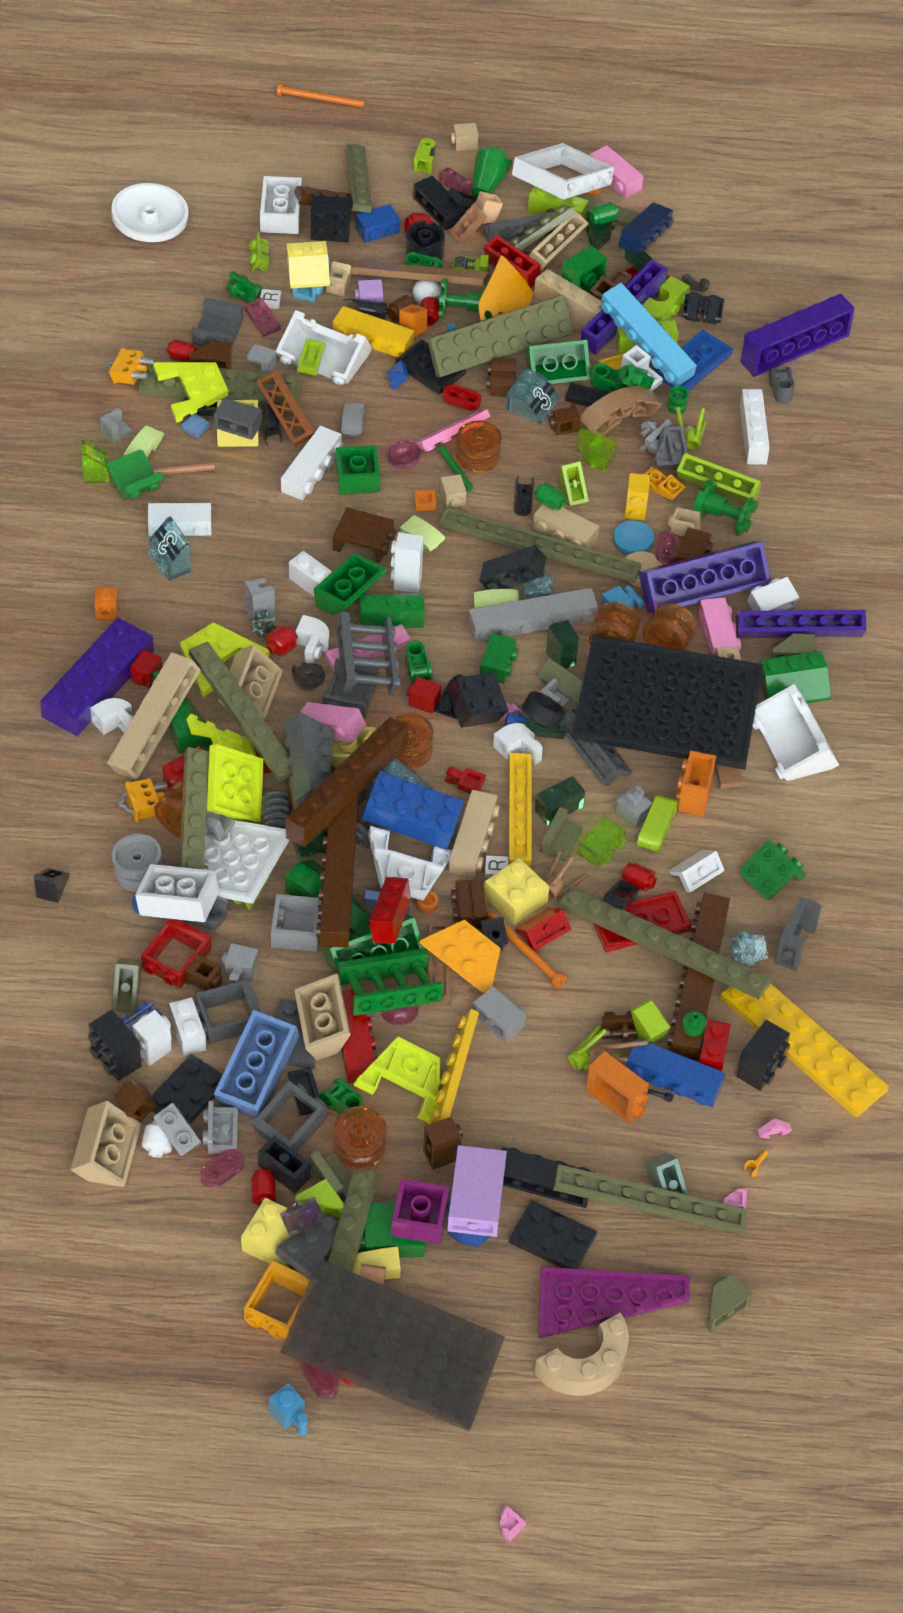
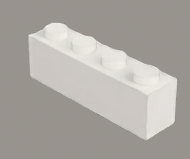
M742 389L740 414L746 464L767 465L770 447L762 389Z
M320 426L281 477V492L302 501L307 494H311L315 483L322 479L327 467H331L335 458L336 447H343L342 434Z

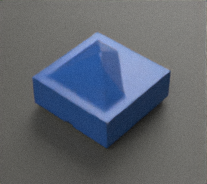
M399 361L386 372L390 387L396 389L409 378L406 365L402 361Z

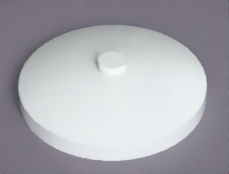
M140 183L123 189L115 196L112 202L111 216L115 226L126 236L144 242H160L169 240L184 230L188 222V206L185 199L178 192L167 186L155 183Z

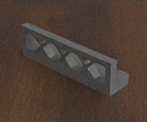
M556 212L488 224V226L483 227V234L487 242L496 234L508 242L515 237H521L527 228L537 226L543 217L551 216ZM555 227L546 234L552 233L557 227Z
M570 709L558 726L604 785L609 786L618 775L629 777L632 773L631 769L613 746L571 739L577 710Z

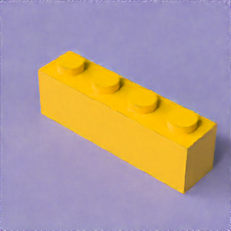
M345 306L341 308L333 320L334 331L350 336V334L354 335V337L357 334L365 336L372 349L394 357H399L414 345V330Z

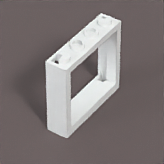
M561 143L515 157L512 175L564 200L611 185L614 167ZM563 164L583 175L566 180L545 169Z

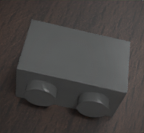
M224 398L214 413L215 429L252 440L262 425V409Z

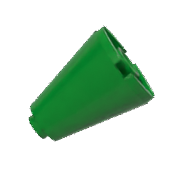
M486 147L483 150L480 148L477 151L471 190L472 195L476 199L480 191L492 194L510 171L512 160L506 158L507 154L504 151L494 147Z

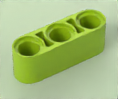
M659 794L656 795L640 831L637 846L657 853L660 851L675 816L678 800Z

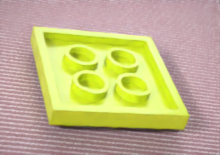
M218 744L210 745L207 811L248 823L260 824L263 758Z

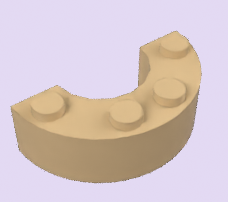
M618 1313L599 1324L597 1339L601 1347L593 1356L584 1359L571 1358L556 1348L536 1360L534 1374L549 1388L566 1395H590L610 1386L622 1372L628 1350L629 1333L622 1314Z

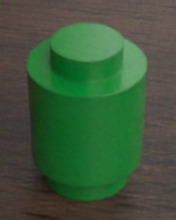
M612 202L595 206L592 210H589L591 223L598 226L615 221L619 215L617 206L613 205Z
M547 482L543 485L539 484L534 493L538 502L557 511L563 507L567 498L563 495L562 491Z

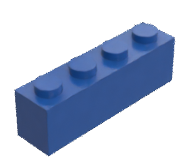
M651 1043L633 1047L626 1063V1067L654 1086L665 1088L678 1096H685L701 1105H707L712 1108L722 1089L725 1078L724 1072Z

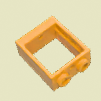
M272 1260L244 1307V1320L252 1327H260L267 1330L275 1338L282 1337L289 1340L317 1293V1281L314 1279L310 1281L301 1273ZM273 1283L303 1296L287 1324L257 1311Z

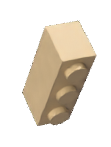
M542 504L533 516V529L544 535L591 548L598 540L599 525L563 507L557 511Z

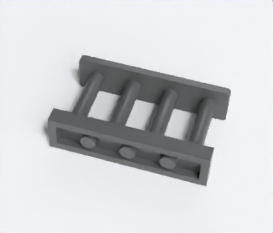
M341 612L336 624L342 693H351L354 685L362 683L388 686V695L393 696L395 690L400 687V676H397L399 661L395 659L397 643L393 641L395 626L392 625L391 617H386L383 626L353 624L350 621L349 612ZM355 632L382 635L383 643L355 641L351 634ZM353 650L384 652L385 660L358 658L356 655H353ZM355 667L386 669L387 677L359 675L358 672H355Z

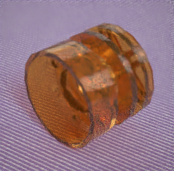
M608 602L601 605L589 635L590 646L593 634L635 642V636L640 626L638 613L628 605L618 602Z

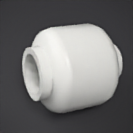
M154 1120L152 1124L146 1125L142 1147L149 1151L148 1155L162 1158L163 1154L170 1153L173 1145L157 1122Z

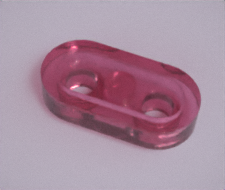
M447 167L439 172L441 183L448 189L455 188L467 194L471 192V182L453 169Z
M663 531L658 535L655 557L664 565L675 562L679 542L676 534L670 531Z
M229 1149L204 1165L201 1169L203 1185L208 1188H218L239 1174L245 1165L243 1154L239 1150ZM230 1163L236 1164L235 1166H229ZM211 1176H216L217 1178H216V1179H210L209 1177H211Z
M318 1351L306 1353L301 1362L303 1374L318 1397L322 1399L333 1398L339 1390L338 1377L322 1353ZM311 1365H317L318 1368H317V1369H311L310 1366H311ZM324 1385H329L331 1388L328 1390H324L322 1387Z

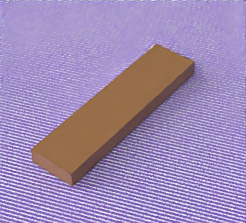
M428 923V936L450 927L451 923ZM428 951L427 975L431 983L442 981L444 984L442 1001L429 1004L451 1005V968Z

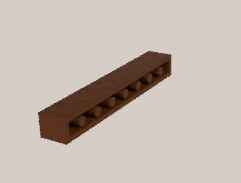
M389 717L285 818L286 838L306 847L379 774V771H382L408 745V724Z
M358 795L324 828V831H328V834L323 835V848H327V851L322 852V865L325 866V869H321L320 883H324V887L319 888V901H323V905H318V919H321V923H317L316 937H321V947L349 948Z
M703 893L702 901H697L695 914L699 916L698 920L693 919L691 932L695 933L694 938L689 937L690 941L719 954L730 898ZM684 965L683 969L687 970V974L681 975L679 988L683 989V993L677 994L675 1007L679 1008V1012L673 1013L671 1026L675 1027V1031L669 1032L667 1046H671V1052L698 1061L703 1033L699 1036L686 1034L682 1029V1022L684 1016L692 1011L699 1012L705 1018L707 1017L714 979Z

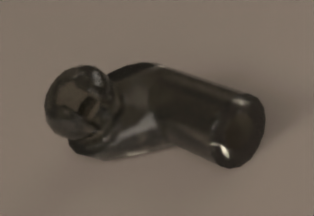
M689 273L682 277V281L689 285L692 291L705 292L710 286V282L707 279L702 278L700 282H697Z

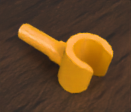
M764 1150L755 1160H748L744 1165V1172L749 1167H753L755 1170L752 1172L751 1177H756L759 1165L769 1154L768 1151Z

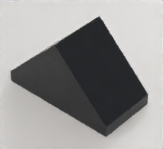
M47 868L35 874L36 897L58 903L70 873Z

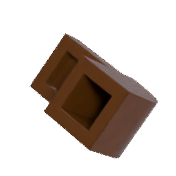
M617 267L608 279L602 275L590 291L594 297L602 300V295L619 283L626 286L633 279V276Z

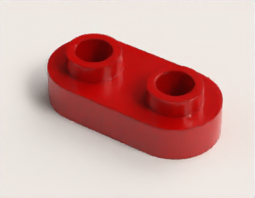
M448 385L443 389V400L447 404L466 410H476L481 406V395L476 391L457 385Z

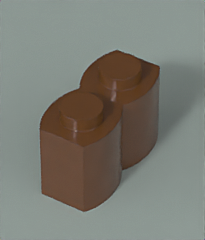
M493 357L492 363H488V375H491V377H487L486 389H490V395L514 396L516 359Z

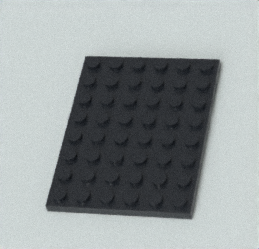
M593 634L571 739L688 759L691 750L716 756L715 765L745 770L763 664Z

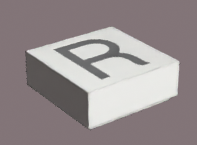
M262 289L260 308L279 309L281 291Z
M486 855L485 878L489 879L508 866V857Z

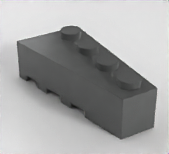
M298 711L283 723V730L287 731L288 736L285 739L286 747L290 750L291 756L288 759V764L293 771L291 784L294 802L300 805L331 774L334 730Z

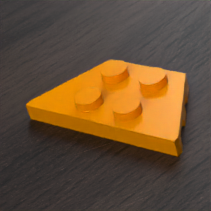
M467 921L458 922L420 940V945L482 994L493 986L501 948Z

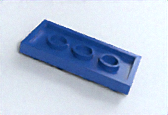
M702 329L681 347L697 366L694 376L679 386L690 391L733 354V348ZM659 369L653 370L663 378V383L671 388L674 387L672 383L665 379L664 374Z

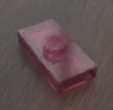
M262 297L244 305L245 311L263 337L281 330V325Z

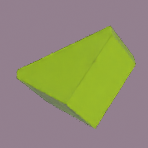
M581 461L560 466L558 486L563 495L567 497L566 502L568 506L589 502Z
M650 999L631 1009L638 1039L647 1040L648 1043L655 1044L662 1040L671 1028Z
M326 1179L296 1195V1212L322 1217L329 1213L335 1219L340 1220L344 1203Z

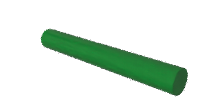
M440 445L437 450L455 475L461 474L466 491H471L473 489L471 482L446 447Z

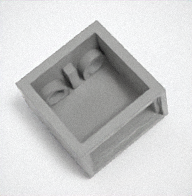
M276 894L271 928V948L317 952L319 937H316L317 923H321V919H318V905H322V901L314 897Z

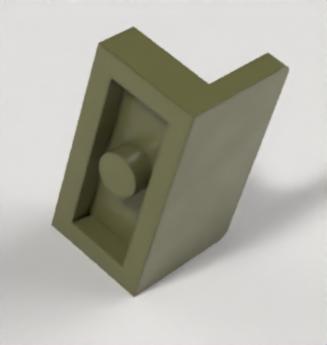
M559 807L542 839L541 853L555 858L557 852L561 851L562 854L559 860L567 861L582 832V826L567 821L568 810Z
M319 1151L311 1154V1170L320 1182L326 1179L340 1199H345L352 1176L336 1153H332L324 1158Z

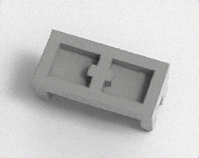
M259 578L250 582L249 580L245 581V610L253 624L275 617L274 587L272 585L264 588L259 587L260 584L266 583V578Z

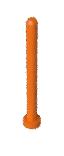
M278 83L277 96L281 97L282 94L356 107H364L365 105L363 100L284 87L283 83Z
M489 911L486 913L487 920L498 918L493 912ZM505 924L507 938L552 979V985L556 989L563 986L567 981V976L563 972L558 973Z

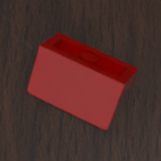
M553 907L544 910L515 927L516 932L525 935L528 945L534 951L572 930L564 910Z

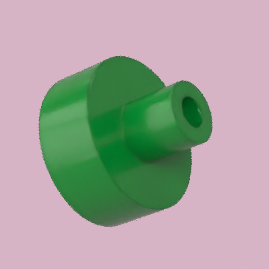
M692 1011L684 1016L682 1029L686 1034L699 1036L705 1031L706 1018L703 1014Z

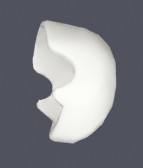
M419 280L413 287L414 299L419 304L426 297H434L439 300L440 293L443 292L439 282Z

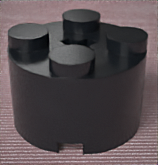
M426 221L412 224L408 228L406 235V255L410 252H417L442 260L445 243L443 228L433 222L432 225L426 224Z

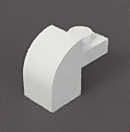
M636 345L623 355L621 368L624 365H633L648 370L647 375L655 378L651 387L653 391L662 384L663 378L649 367L651 356Z
M303 615L296 629L298 636L296 641L298 645L306 647L305 664L313 666L316 658L319 659L321 657L322 651H329V629L321 620Z
M119 698L106 699L90 707L91 721L103 735L117 727L125 733L133 717L132 705Z
M513 723L494 733L493 747L506 760H509L510 753L519 752L532 754V763L534 765L542 760L543 747L538 740H534L535 729L531 726Z

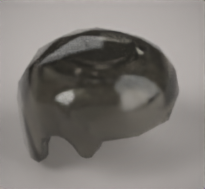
M304 661L298 668L296 665L292 666V679L298 688L309 691L323 684L325 671L321 665Z

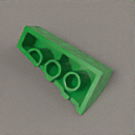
M160 671L153 672L154 680L157 678ZM187 696L168 726L179 754L185 753L188 747L196 748L200 746L204 748L213 745L211 738L191 734L186 720L190 714L198 716L197 720L206 723V721Z
M406 914L395 944L373 942L371 927L350 934L349 948L323 947L328 966L337 970V964L341 961L423 949L424 947L419 944L421 937L415 917Z

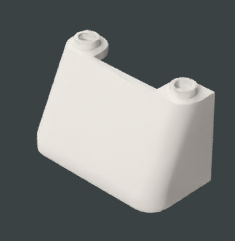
M295 310L276 350V354L280 357L279 360L286 365L294 364L298 366L306 339L325 342V350L317 374L332 379L335 384L340 386L348 384L372 350L367 338L359 334L356 337L352 334L347 336L318 325L313 319L311 321L304 319L305 314Z
M795 684L756 705L753 727L755 730L760 729L777 761L778 767L775 770L780 779L785 778L786 781L832 770L839 766L812 711Z

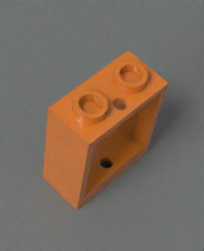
M604 1051L589 1066L586 1092L629 1124L635 1118L639 1119L646 1111L645 1104L649 1097L647 1094L649 1084Z

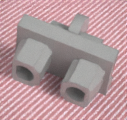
M667 419L658 428H656L658 424L655 421L643 422L641 424V436H647L639 449L642 452L648 449L655 455L661 430L664 427H669L672 422Z

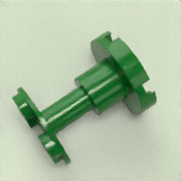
M442 279L441 291L444 292L440 293L439 305L443 306L439 308L440 319H445L447 305L467 307V311L479 312V301L483 295L482 292L468 291V295L449 294L448 279ZM485 283V285H484V291H485V289H486L488 283ZM486 310L485 318H490L491 312Z
M710 479L706 480L703 484L706 488L704 491H699L693 511L700 512L701 520L708 513L718 517L724 514L738 520L735 528L736 536L742 535L744 531L748 532L752 523L749 519L751 514L755 513L758 502L753 497H750L743 509L728 503V498L716 494L717 482Z

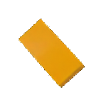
M653 466L644 473L645 475H650L649 489L669 500H674L686 488L673 475L670 474L666 477L657 468H653Z

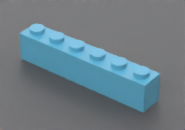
M619 283L602 295L601 307L603 311L609 314L614 319L615 324L625 331L629 340L634 341L638 347L651 356L650 360L653 366L664 374L665 379L669 383H672L674 387L679 386L694 376L697 365L622 283Z

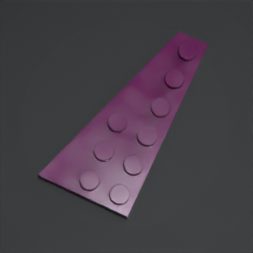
M541 1267L538 1339L601 1324L618 1313H621L623 1318L688 1303L690 1298V1276Z

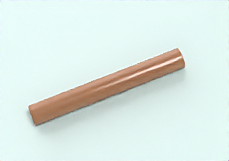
M214 462L153 468L154 473L161 471L162 475L215 470Z

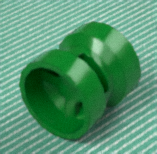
M682 386L672 387L669 391L667 408L671 413L677 414L676 407H679L682 414L687 409L689 392Z

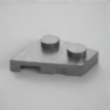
M669 426L661 430L653 468L679 467L684 453L689 454L683 426Z

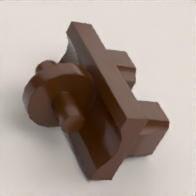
M628 1011L625 1015L605 1012L604 1016H602L601 1031L603 1029L607 1031L602 1036V1039L621 1038L622 1043L628 1042V1038L638 1037L631 1011Z

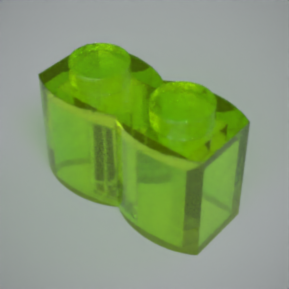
M604 816L579 842L577 854L599 868L603 863L607 864L611 860L614 851L622 849L627 841L625 838L626 830Z

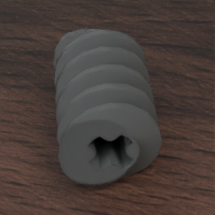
M278 790L268 792L263 796L262 825L286 829L285 818L290 814V796L288 793Z

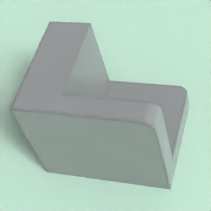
M254 344L247 355V360L261 364V372L272 373L277 365L275 350Z
M120 408L100 418L101 433L112 443L132 433V429L122 419V410Z
M553 678L540 693L549 696L564 708L569 703L570 698L557 691L558 680Z
M206 809L205 836L222 841L235 825V821L232 818L209 812Z

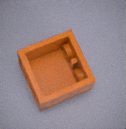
M690 750L689 758H684L681 770L683 772L679 777L675 799L679 801V812L704 817L716 756Z

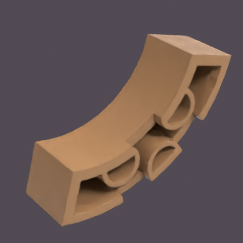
M641 386L625 387L607 394L594 404L586 407L580 415V420L592 434L603 438L611 429L620 424L623 418L628 416L633 418H651L663 403L651 389Z

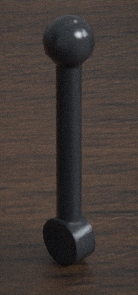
M648 1089V1094L664 1098L667 1102L673 1101L674 1096L671 1093L664 1094Z

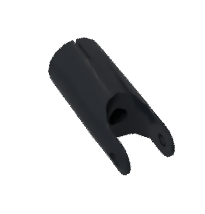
M352 298L343 299L358 303L359 312L383 320L386 319L387 312L383 311H387V303Z
M265 404L260 408L262 409V430L265 443L268 446L267 439L272 435H279L280 442L282 443L279 419L270 404H267V406Z
M517 476L513 509L519 516H522L523 509V516H527L532 511L534 479L532 477L530 484H520L518 482L519 476Z

